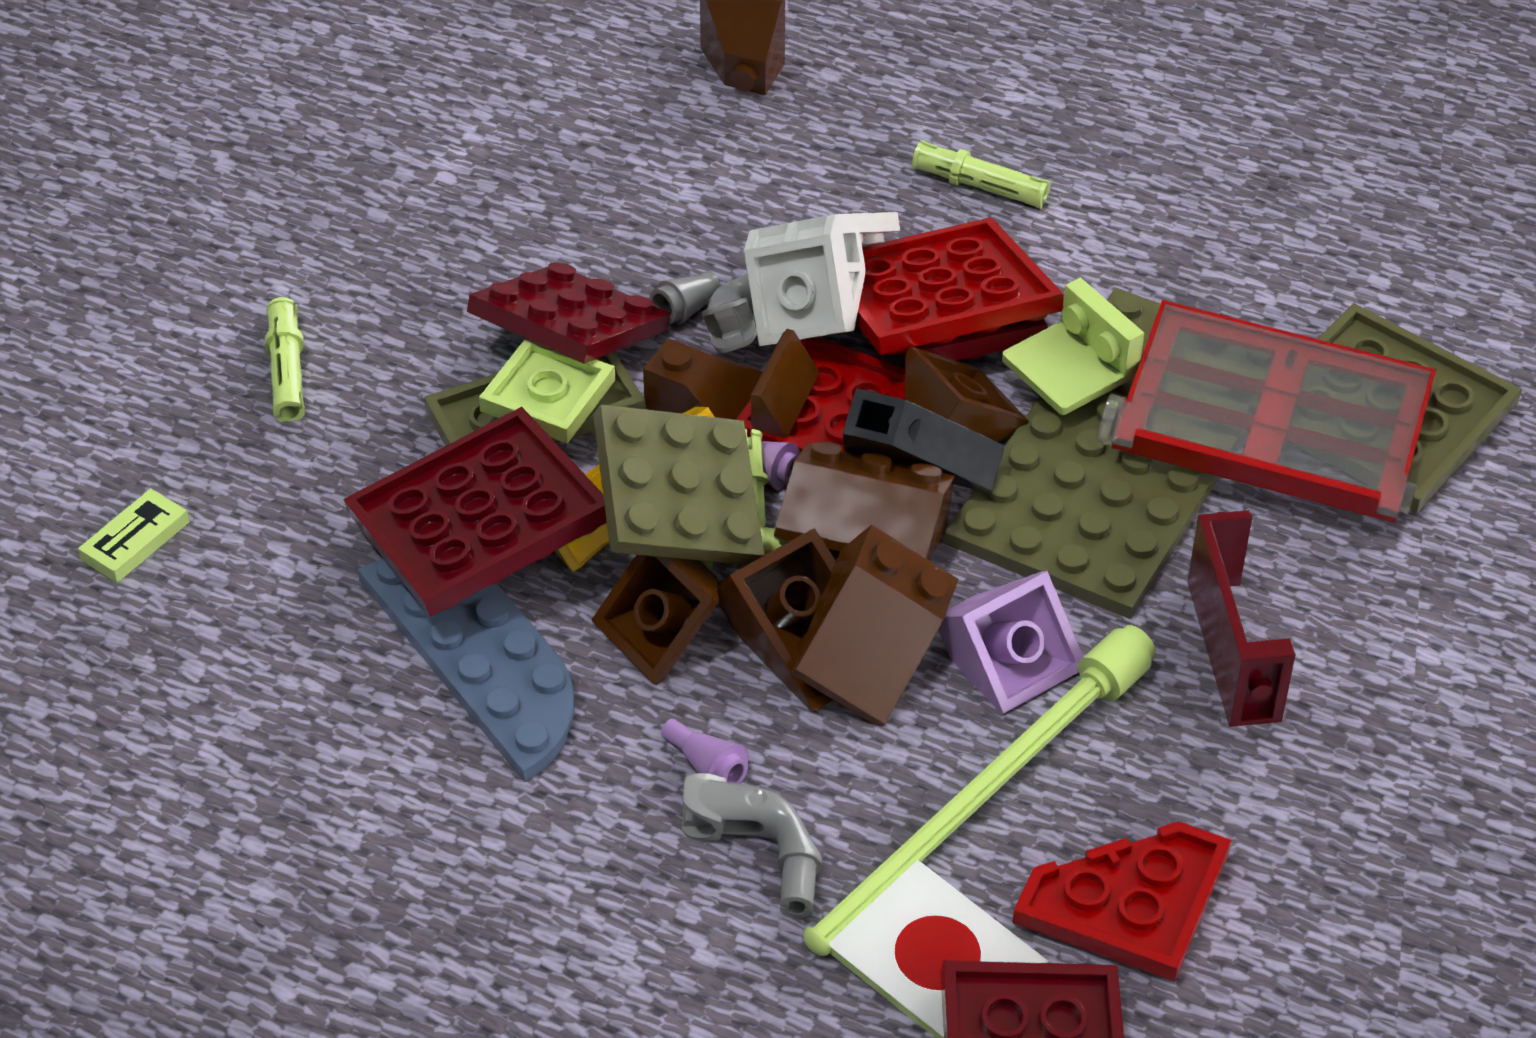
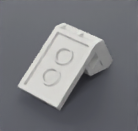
M898 212L833 214L750 230L744 248L759 346L777 344L783 331H786V329L794 330L800 340L854 331L866 273L862 246L884 243V234L900 231Z

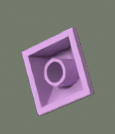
M1048 571L1027 576L966 599L947 610L945 618L938 629L951 661L1001 714L1079 673L1078 663L1084 657Z

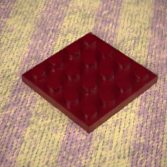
M523 407L498 418L343 499L349 515L430 617L454 607L465 598L490 585L499 583L508 575L549 556L553 551L581 536L594 532L598 527L607 523L603 493Z

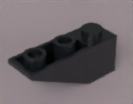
M856 388L843 430L844 451L861 455L870 452L881 453L890 457L893 462L911 466L918 463L931 464L940 468L943 473L955 475L954 485L991 494L1005 449V445L907 400Z

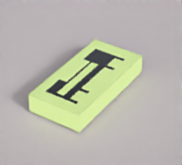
M150 488L78 548L80 560L118 583L190 522L188 511Z

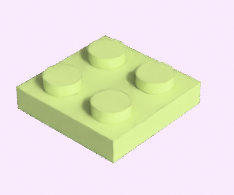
M525 338L479 396L480 411L500 418L523 407L551 438L568 444L615 382V366L596 359L583 364Z

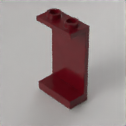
M1250 510L1198 515L1187 581L1229 727L1282 722L1296 656L1291 638L1247 642L1231 586H1240L1252 523Z

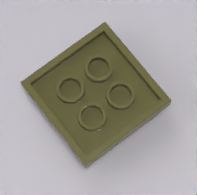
M610 405L599 406L593 415L610 552L745 565L765 555L743 420Z

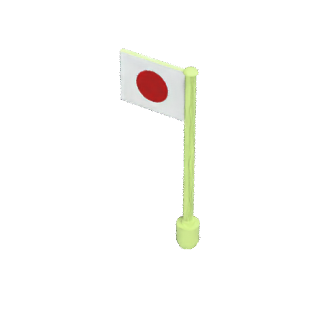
M1126 625L1122 629L1112 630L1079 661L1078 672L1080 681L817 925L813 928L807 927L805 929L803 938L808 949L819 956H826L828 954L834 956L936 1038H944L940 976L943 960L1048 963L1047 959L925 866L922 861L1096 698L1115 701L1150 669L1152 659L1156 654L1155 646L1150 637L1140 628Z

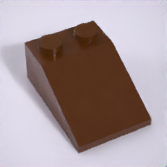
M871 524L841 549L791 674L872 724L882 727L889 718L941 626L959 579Z
M815 528L730 574L718 587V603L740 639L812 713L832 702L833 699L792 675L791 671L836 563Z

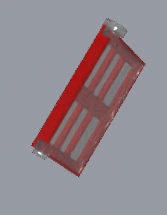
M1162 300L1127 400L1124 397L1110 394L1100 424L1098 443L1112 446V449L1395 523L1398 512L1409 514L1417 484L1407 482L1437 369Z

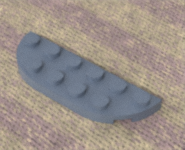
M384 558L358 568L359 581L520 778L526 782L545 769L557 757L567 741V734L575 714L573 684L570 674L559 655L497 584H493L465 598L454 607L430 617Z

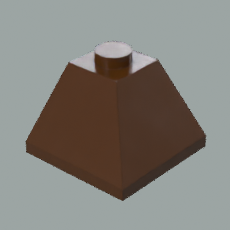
M700 0L701 50L724 85L734 87L740 91H749L761 95L767 94L785 65V0Z
M668 338L643 368L645 409L682 414L694 407H709L716 418L736 420L751 400V394L763 371L695 344Z
M912 346L908 349L905 358V400L996 442L1013 435L1017 428L1028 424L1029 420L979 368Z
M636 555L591 620L653 684L657 685L667 676L719 602L717 577L700 560Z

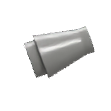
M706 271L699 275L661 281L656 286V289L651 292L649 299L653 301V306L671 313L668 325L675 323L679 326L708 304L710 297L721 285L714 273Z

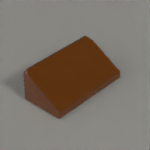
M786 329V331H783L751 394V426H753V429L779 437L789 436L818 378L817 366L794 330Z

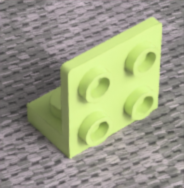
M1081 277L1065 285L1062 321L1004 350L1002 354V362L1061 415H1066L1132 380L1135 377L1142 355L1144 332Z

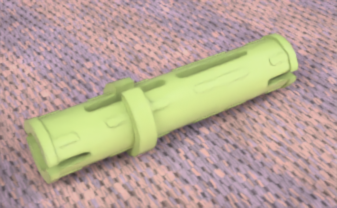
M923 140L918 143L912 160V168L940 175L949 179L950 184L959 186L961 183L971 185L1039 209L1045 203L1051 185L1049 180L1032 177L971 157L969 151L960 149L958 152Z
M279 297L271 300L266 308L269 331L265 335V349L271 357L273 416H276L279 422L300 420L305 415L300 353L304 347V339L301 331L298 330L297 304L294 305L292 299Z

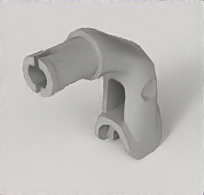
M748 274L718 287L709 299L708 309L701 311L712 345L718 352L727 353L750 345L756 337L757 330L752 313L754 311Z
M695 773L686 776L683 789V833L689 838L701 842L720 840L721 835H743L762 837L778 843L779 856L777 864L782 872L780 911L782 914L792 918L810 916L813 911L816 875L820 873L823 862L820 851L810 837L794 806L779 793L761 787L726 782V778L710 773Z

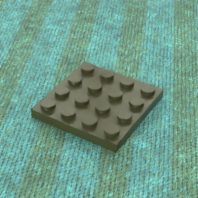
M1355 303L1318 338L1319 340L1437 369L1400 504L1415 514L1424 507L1519 403L1521 388ZM1308 367L1299 392L1395 418L1398 416L1404 395L1402 391ZM1257 399L1248 408L1247 415L1253 419L1260 399ZM1294 408L1289 425L1291 429L1383 453H1388L1393 433ZM1289 445L1365 487L1377 491L1383 469Z

